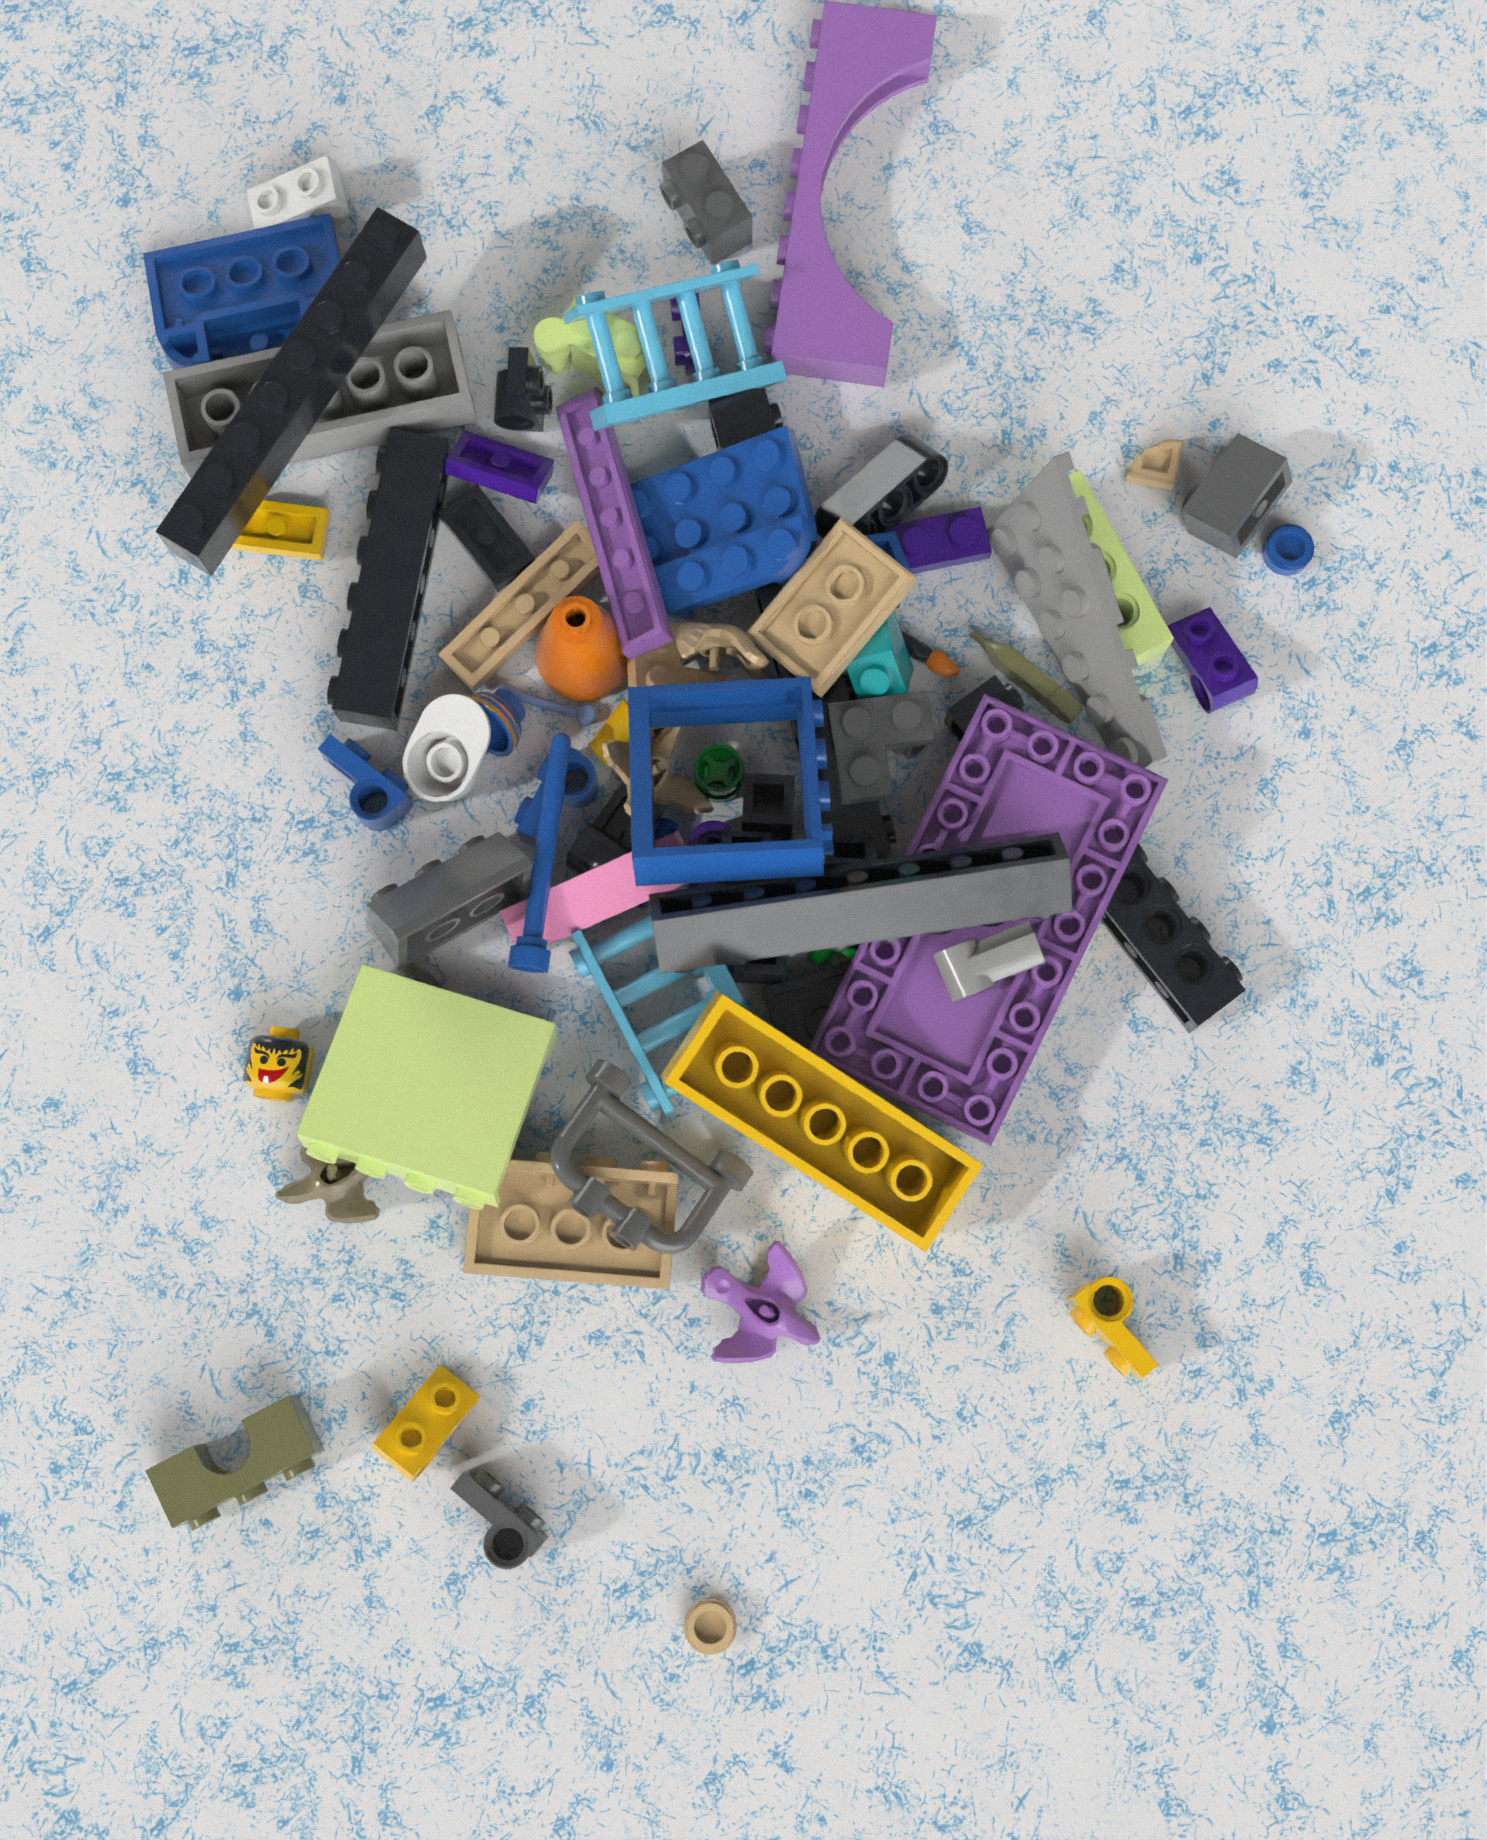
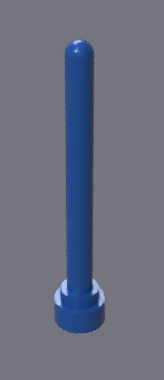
M563 732L556 733L551 739L523 935L517 936L516 945L510 946L508 967L524 972L548 973L551 951L546 949L548 941L543 939L571 748V739Z

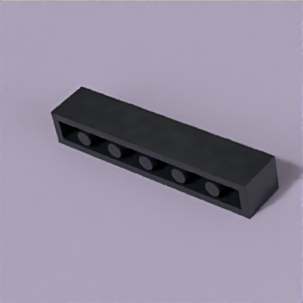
M390 429L387 445L380 444L378 448L376 472L380 474L377 490L369 492L366 506L367 519H371L368 536H361L357 547L356 559L357 564L361 565L358 583L351 582L347 595V610L352 611L349 627L348 629H341L337 643V656L342 658L339 675L331 676L327 691V702L329 705H332V710L341 722L398 731L441 520L438 512L443 509L450 476L445 474L446 458L451 452V447L446 437Z

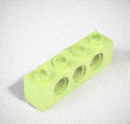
M1078 470L1069 475L1076 498L1084 496L1089 514L1083 516L1082 519L1090 543H1095L1101 549L1120 611L1127 619V625L1117 626L1124 649L1133 648L1139 666L1164 654L1174 637L1081 470Z

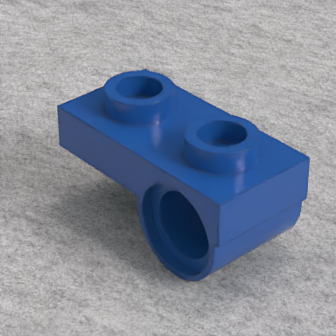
M330 734L319 746L318 751L326 762L355 784L350 791L349 803L355 815L366 828L373 831L388 830L399 819L402 821L413 808L412 801L405 793L409 785L390 769L386 768L381 774L367 762L371 755L352 739L348 738L344 743H341ZM375 794H383L388 797L387 805L381 812L377 814L364 812V805L369 797Z
M571 747L567 774L579 771L588 776V781L580 790L570 791L564 789L562 804L570 808H583L594 801L598 794L599 784L592 762L587 757L581 755L579 750ZM549 754L544 759L537 775V779L542 781L533 798L529 796L524 798L514 819V823L519 825L516 831L520 840L534 848L536 847Z

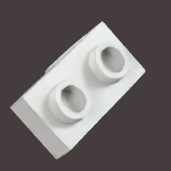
M328 155L246 190L254 229L328 213L331 214L333 223L336 225L346 220L349 216L340 168L337 162Z

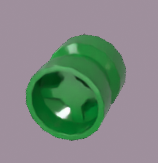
M721 743L711 744L702 749L697 755L694 763L696 786L710 802L726 803L734 799L741 792L744 783V767L740 754L731 746Z

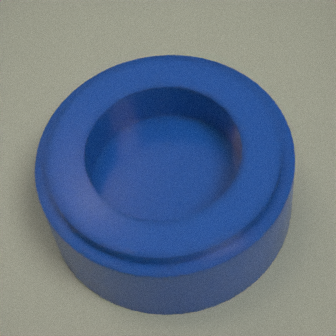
M1284 524L1275 528L1265 540L1262 548L1263 560L1267 567L1274 573L1282 576H1292L1303 571L1314 554L1312 537L1304 528L1294 524Z

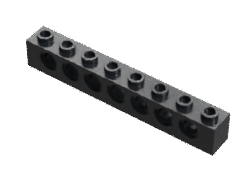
M993 675L948 708L944 723L956 739L961 742L984 694L1025 712L1022 709L1025 704L1019 692L1008 682L1003 685L997 676ZM1138 843L1121 879H1128L1136 885L1138 899L1132 901L1122 899L1115 890L1100 921L1187 1032L1190 1033L1246 991L1240 983L1243 977L1237 966L1228 957L1223 956L1220 958L1208 943L1211 940V936L1202 922L1194 916L1188 918L1176 903L1180 899L1171 883L1162 876L1157 879L1145 864L1148 861V857ZM1158 918L1163 920L1169 928V938L1161 941L1151 937L1146 928L1147 919ZM1188 957L1198 963L1201 970L1199 980L1191 981L1181 975L1178 969L1180 958Z

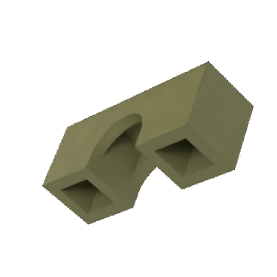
M299 1395L286 1396L241 1420L249 1437L250 1452L246 1462L235 1472L220 1468L213 1461L205 1443L193 1445L145 1470L172 1528L188 1523L191 1530L194 1531L221 1517L217 1507L236 1498L239 1506L267 1493L266 1481L282 1473L286 1480L289 1481L315 1467L312 1457L325 1450Z

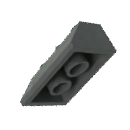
M500 832L486 839L483 835L476 836L464 843L458 850L459 854L443 863L440 859L433 860L418 869L415 873L416 878L399 887L395 883L390 884L377 891L371 897V902L367 904V921L397 969L400 970L494 917L504 908L527 898L533 863L528 855Z

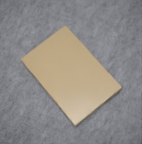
M841 517L746 634L796 677H811L812 691L822 698L919 580Z

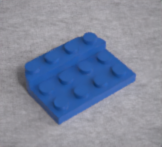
M331 214L318 215L143 253L156 336L173 370L281 347L341 260Z
M787 425L630 484L667 616L677 619L694 617L693 610L773 582L785 585L805 561L811 543L817 542V526L795 432Z

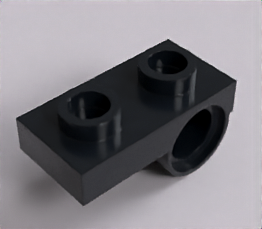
M509 347L508 368L499 371L496 377L494 423L507 430L544 432V416L551 415L553 408L552 388L550 385H545L543 368L541 365H536L529 347Z
M621 783L594 823H589L572 844L565 864L578 875L632 851L631 816L626 813L623 807L628 798L627 785L625 783ZM655 804L654 812L656 826V824L663 816L664 811L661 807Z

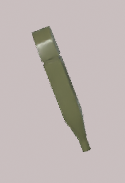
M973 630L970 634V637L981 645L998 671L1039 704L1046 706V709L1066 724H1072L1083 711L1081 703L1064 688L1059 687L1054 680L1015 649L1006 644L985 638L976 630Z

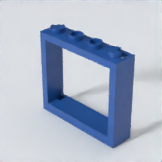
M811 677L628 687L632 861L636 886L824 876V855H833L832 824H822L821 812L830 811L829 781L818 780V769H827L825 738H815V727H824L822 700H812ZM797 720L805 826L804 840L656 848L652 728Z

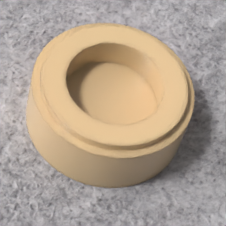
M702 1599L696 1602L686 1614L684 1621L685 1637L690 1646L702 1654L713 1655L723 1652L731 1645L736 1635L737 1622L735 1614L725 1602L719 1599Z

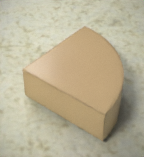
M1163 440L1144 450L1133 460L1125 482L1172 491L1176 483L1184 440Z

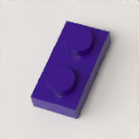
M463 430L446 458L445 474L537 504L553 475L554 460Z
M981 507L899 523L890 531L896 533L909 565V572L912 574L990 559L992 554Z

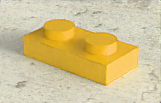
M263 500L230 549L323 561L331 514L328 508Z

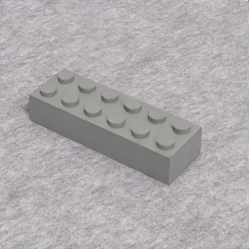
M446 310L382 324L288 464L385 443L388 441L390 429L426 434L478 422L452 311ZM281 347L163 372L181 464L191 479Z

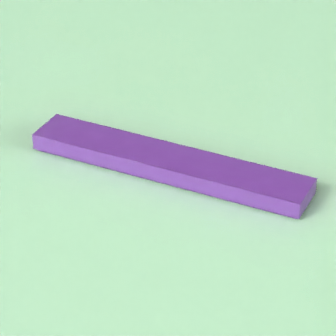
M596 386L555 407L622 652L623 655L632 660L673 641L674 637L614 426L594 431L589 412L604 405L602 396H605Z

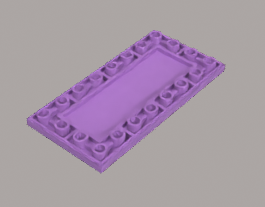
M984 694L905 855L1059 832L1070 858L1072 912L1055 914L1046 919L1027 918L1007 921L994 927L980 925L954 929L946 934L928 933L902 937L894 942L875 941L861 943L809 1050L853 1079L991 1146L1169 779ZM1029 921L1045 962L1014 976L1010 975L995 981V986L952 1003L933 954L976 938L977 941Z

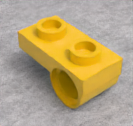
M1115 1277L1094 1279L1085 1285H1081L1066 1298L1074 1308L1068 1313L1071 1319L1088 1337L1094 1332L1108 1347L1103 1353L1105 1358L1123 1377L1130 1372L1134 1378H1144L1159 1365L1122 1323L1128 1317L1133 1307V1295L1125 1282ZM1102 1286L1111 1288L1118 1297L1117 1309L1110 1316L1100 1314L1094 1306V1294Z
M440 1364L373 1442L371 1449L413 1482L433 1460L443 1443L478 1403L480 1396Z

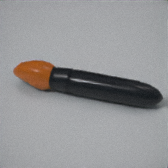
M901 630L909 656L912 659L923 664L925 663L930 671L940 676L953 677L960 673V669L944 652L932 650L925 643L920 642L917 638Z

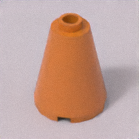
M570 596L561 600L553 609L536 642L535 660L538 671L545 683L557 695L577 702L601 699L600 697L613 690H617L623 685L628 675L627 657L623 655L613 616L610 612L583 596Z

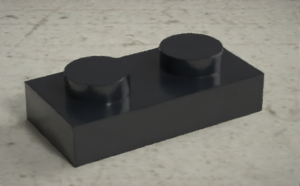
M477 484L438 512L441 521L497 592L512 583L535 560L530 550Z

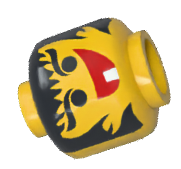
M270 1026L268 1035H258L250 1040L243 1080L248 1087L254 1089L253 1097L291 1103L293 1102L294 1095H300L307 1091L314 1049L310 1044L299 1040L300 1031Z

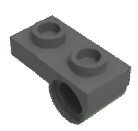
M470 1469L464 1471L450 1488L492 1524L484 1537L483 1548L489 1562L498 1568L513 1569L520 1566L529 1557H532L549 1537L541 1530L545 1525V1521L523 1503L517 1509L501 1496L505 1487L483 1469L477 1475ZM513 1528L521 1534L524 1546L520 1555L508 1557L498 1550L496 1538L501 1529Z

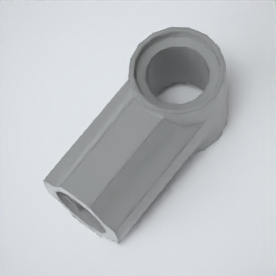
M1029 921L977 941L976 938L933 954L952 1003L995 986V981L1010 975L1014 976L1045 962Z

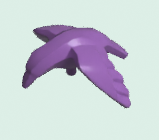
M774 1240L772 1245L769 1246L766 1261L770 1268L767 1277L759 1285L740 1281L720 1265L717 1267L713 1266L704 1273L700 1289L703 1292V1296L729 1305L741 1316L738 1331L732 1337L722 1339L720 1344L713 1348L711 1358L714 1362L746 1363L770 1358L776 1352V1342L779 1336L791 1338L806 1346L820 1342L821 1338L817 1327L795 1311V1305L805 1298L807 1287L799 1267L780 1241Z

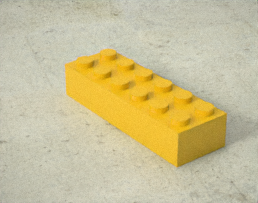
M719 990L715 991L660 1075L666 1085L925 1252L928 1251L983 1166L974 1157Z

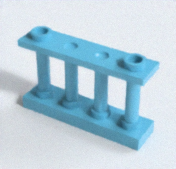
M730 260L711 266V274L611 298H606L604 291H596L575 298L577 305L564 313L563 319L565 324L582 320L587 321L606 395L602 396L604 405L589 412L594 431L705 404L710 400L764 387L768 388L787 380L783 361L765 365L764 357H758L739 283H743L759 274L757 264L740 267L738 260ZM718 288L721 289L740 361L735 364L737 372L725 375L721 374L720 367H714L695 295ZM675 298L696 373L692 374L693 383L677 386L675 378L670 379L651 304ZM632 309L651 384L647 385L649 394L637 397L632 396L631 389H625L605 316Z
M682 885V886H680V887H678V888H676V889H673V890H679V889H685V888H684V886ZM651 915L590 947L581 930L571 934L577 948L569 951V954L582 979L592 975L646 1079L638 1087L651 1112L661 1108L666 1119L675 1115L674 1108L668 1098L679 1092L666 1085L662 1079L658 1080L645 1053L691 1030L716 990H719L749 1010L726 965L698 968L689 973L670 972L660 974L659 967L612 991L599 964L653 937ZM690 973H693L694 976L704 973L712 989L705 993L706 999L637 1035L634 1034L622 1008Z

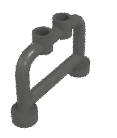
M597 1059L585 1076L587 1082L591 1085L590 1089L557 1134L551 1148V1165L555 1176L566 1188L573 1192V1195L568 1200V1204L580 1215L591 1220L595 1218L598 1212L605 1215L615 1223L609 1232L610 1235L628 1249L636 1250L641 1242L648 1248L661 1254H677L687 1250L700 1237L731 1189L742 1191L753 1175V1170L742 1159L724 1150L718 1152L710 1166L706 1165L621 1102L620 1098L631 1084L630 1078L612 1063L603 1059ZM599 1111L705 1189V1192L677 1232L671 1234L660 1231L652 1225V1221L645 1214L633 1207L626 1206L614 1197L604 1184L593 1177L584 1175L573 1165L571 1152Z

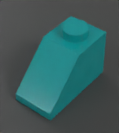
M894 611L846 668L858 700L908 693L914 667Z

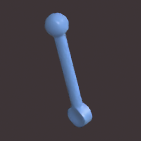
M503 683L496 689L510 691L522 703L575 717L578 723L583 726L593 724L596 718L595 710L589 705L575 708L516 691L508 683Z

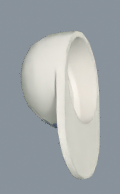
M447 694L433 700L422 712L406 746L402 760L404 777L410 789L421 798L438 803L457 801L467 795L475 785L479 766L491 738L489 718L478 702L464 695Z

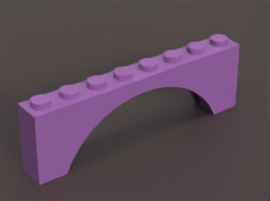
M825 0L822 20L813 18L810 48L817 49L816 62H806L803 91L811 92L809 105L800 104L797 122V134L804 135L803 148H793L790 177L798 178L796 192L787 191L783 221L791 222L789 236L780 235L777 253V265H784L785 267L783 280H773L770 309L778 310L776 325L767 324L763 353L771 354V363L783 361L786 374L878 387L885 386L893 322L865 302L839 269L825 235L821 214V195L827 173L837 151L857 124L876 107L893 96L928 83L937 15Z

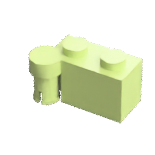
M575 298L567 311L577 305ZM607 314L605 316L625 389H631L633 397L645 395L648 390L647 385L651 384L637 328L635 325L614 314ZM550 317L541 320L535 326L533 332L535 349L541 356L542 364L547 371L551 365L552 373H563L568 370L573 362L575 369L603 383L586 320L565 324L563 318Z

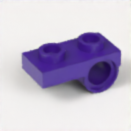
M1211 607L1167 625L1174 637L1171 646L1190 673L1193 692L1206 713L1210 714L1255 694L1258 687V676Z

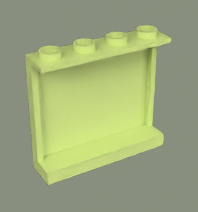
M362 964L296 1134L302 1145L307 1148L306 1154L317 1160L334 1164L337 1158L356 1163L355 1169L374 1178L384 1179L386 1173L404 1178V1184L407 1187L422 1193L433 1194L436 1188L455 1194L453 1197L454 1201L473 1209L482 1210L484 1204L498 1208L500 1203L498 1192L546 1057H552L558 1040L556 1023Z

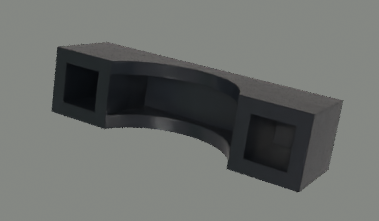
M744 773L742 831L772 832L773 841L792 840L795 775ZM776 956L749 960L744 964L735 965V982L762 984L783 982L786 978L787 958Z

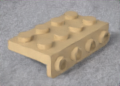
M513 1151L498 1192L500 1197L498 1208L484 1204L482 1210L469 1207L463 1273L670 1290L673 1254H661L648 1248L641 1242L636 1250L628 1249L610 1235L609 1232L615 1223L605 1215L598 1212L595 1218L591 1220L571 1208L568 1200L573 1195V1192L566 1188L555 1176L551 1165V1153H536L534 1162L515 1160L516 1151ZM587 1157L586 1166L574 1165L584 1175L593 1177L604 1184L611 1191V1194L626 1206L633 1207L645 1214L652 1221V1225L660 1231L671 1234L675 1232L679 1175L678 1173L668 1172L669 1163L638 1161V1170L617 1168L618 1159Z

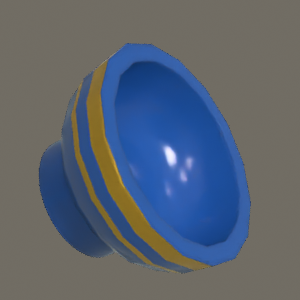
M498 689L494 693L479 692L470 695V698L483 707L490 721L491 738L487 752L496 756L507 757L518 746L521 737V722L526 717L523 704L513 693L506 689Z

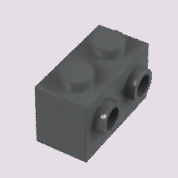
M704 140L662 162L663 183L659 185L660 192L668 207L672 211L677 210L684 221L686 234L696 249H702L711 265L752 243L753 216Z
M1237 433L1228 447H1222L1216 453L1212 460L1210 471L1201 484L1193 486L1184 498L1181 513L1188 533L1237 558L1293 482L1287 458Z

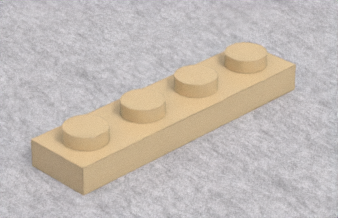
M576 520L438 653L439 659L474 693L545 625L553 609L561 600L574 596L600 571L589 530Z

